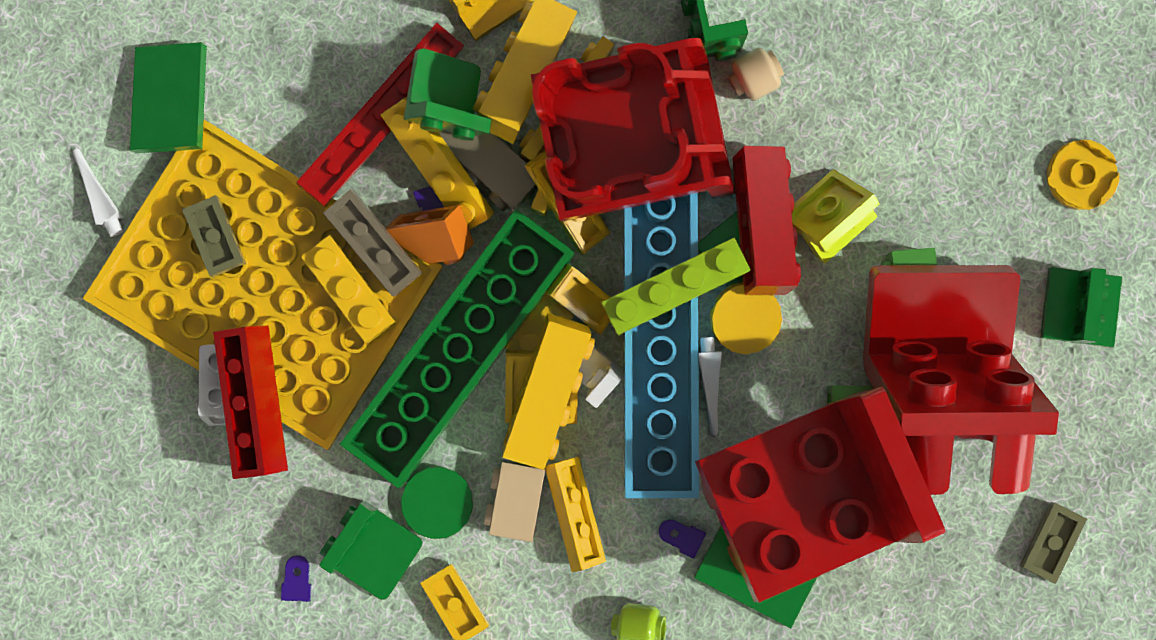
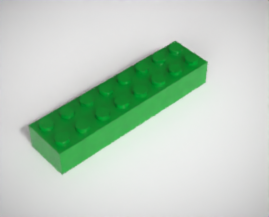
M515 209L339 445L398 489L403 487L545 296L546 291L560 272L573 259L574 251Z

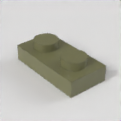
M215 195L182 209L210 277L218 276L246 264L218 196Z
M1050 502L1019 566L1056 584L1087 518L1055 502Z

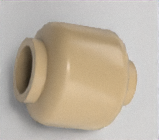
M758 47L733 61L732 70L734 75L728 78L738 96L745 94L751 101H756L780 87V77L784 75V71L772 50L766 52L763 48Z

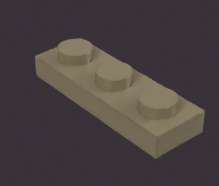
M350 189L323 212L392 296H397L422 274V271L354 190Z

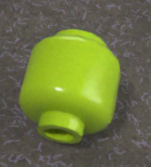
M627 603L622 607L619 614L613 615L611 635L616 636L617 640H665L666 617L661 616L659 609L655 606Z

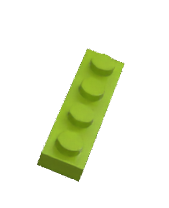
M734 237L603 301L602 305L617 336L751 270Z

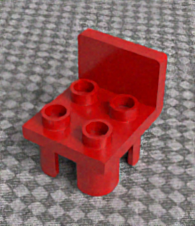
M700 38L683 39L657 46L647 43H633L617 48L618 55L578 63L575 58L559 60L548 64L539 73L531 74L533 101L537 116L539 117L547 156L546 167L553 186L560 221H570L708 191L712 199L735 195L709 61Z
M876 265L870 269L863 348L864 371L873 388L882 386L885 389L930 495H942L949 489L955 435L962 439H981L992 442L989 485L996 494H1017L1026 491L1030 487L1036 435H1056L1059 411L1035 383L1034 377L1027 373L1012 355L1020 275L1010 265Z
M882 386L841 398L695 461L702 478L701 486L709 507L715 509L730 544L727 546L730 558L736 569L742 573L754 602H762L894 542L924 543L946 532L887 393Z

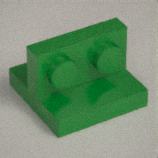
M1055 267L1048 268L1040 338L1113 348L1115 346L1122 276L1107 275L1106 269L1088 268L1081 271Z

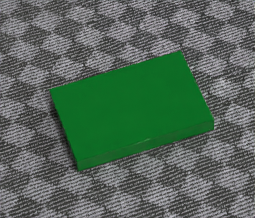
M202 42L135 47L130 150L135 154L202 149L207 46Z
M720 525L694 578L791 629L817 577L762 602H754L742 573L736 569L727 550V546L730 544L722 525Z

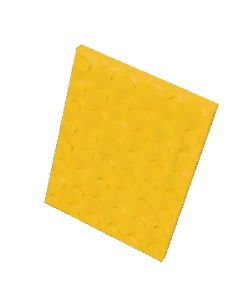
M204 119L202 149L176 151L83 299L198 371L199 348L202 345H215L213 332L240 327L269 325L282 423L324 449L330 450L442 271L443 266L439 263L428 264L402 247L422 271V274L397 296H392L323 214L336 202L335 199H332L324 208L296 184L299 177ZM216 195L220 198L246 264L218 276L210 277L182 209ZM329 235L334 238L396 321L395 324L368 344L363 341L301 258L304 253Z

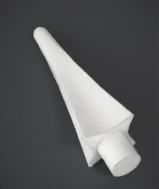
M78 148L74 149L72 154L86 188L95 225H102L103 228H106L110 237L123 233V229L119 220L124 217L95 177L81 151Z
M701 337V352H698V362L705 393L710 433L715 436L718 434V391L722 351L715 350L714 337Z

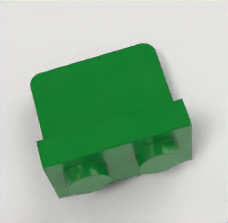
M681 0L683 15H690L691 29H688V39L700 38L707 57L715 56L716 61H725L736 57V52L741 51L748 36L746 20L709 26L704 0Z
M428 49L417 50L413 59L404 120L420 124V128L423 130L453 133L452 137L466 141H473L474 137L478 135L489 134L492 119L475 115L473 110L477 100L481 76L480 67L476 64Z
M368 502L360 503L358 507L351 505L340 521V524L345 527L337 538L331 536L321 549L319 554L324 558L319 567L330 574L338 571L378 599L385 600L390 596L421 549L423 541L419 536Z

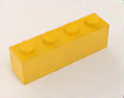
M535 0L533 4L526 2L518 19V22L523 24L519 33L514 31L510 33L503 48V51L508 54L503 63L498 60L496 61L488 78L493 84L488 93L483 90L480 92L473 107V110L478 112L479 116L492 119L490 133L514 144L534 103L531 74L539 73L545 66L555 61L574 22L577 11L555 0Z
M547 313L502 444V458L542 470L545 469L548 459L552 461L555 459L559 447V439H555L559 426H566L571 412V406H568L567 403L571 392L577 394L582 382L583 373L579 372L582 360H589L593 351L595 339L590 338L592 334L589 326Z

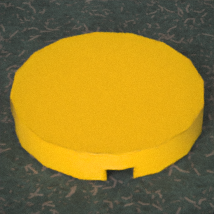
M1092 140L1073 141L1061 146L1052 155L1047 167V184L1052 195L1062 205L1074 210H1091L1105 204L1115 194L1119 183L1116 159L1104 145Z
M743 282L732 284L721 291L716 298L713 308H711L709 316L711 331L717 341L730 351L745 355L760 352L771 345L779 334L782 323L781 306L775 296L744 295Z

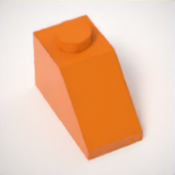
M460 205L400 214L386 227L387 231L400 246L428 264L443 262L445 265L457 263L464 258L466 251L474 244Z

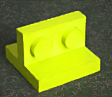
M832 169L794 203L792 224L797 232L803 236L814 255L826 264L877 218L873 209L880 203L872 192Z

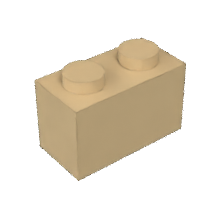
M505 461L502 462L501 469L494 468L490 489L497 490L495 504L487 505L484 525L490 526L489 535L533 542L545 469L542 470L532 466Z

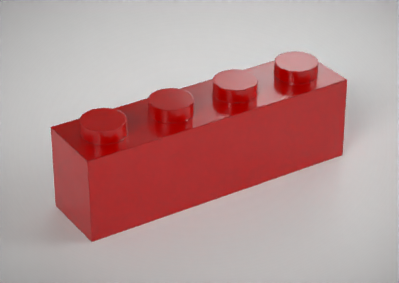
M743 146L732 158L740 250L751 270L743 275L744 295H787L798 287L801 279V267L796 262L795 255L798 235L796 228L792 224L794 197L792 193H789L788 183L791 174V164L786 159L785 147Z
M269 325L248 326L213 332L233 479L265 476L288 471Z

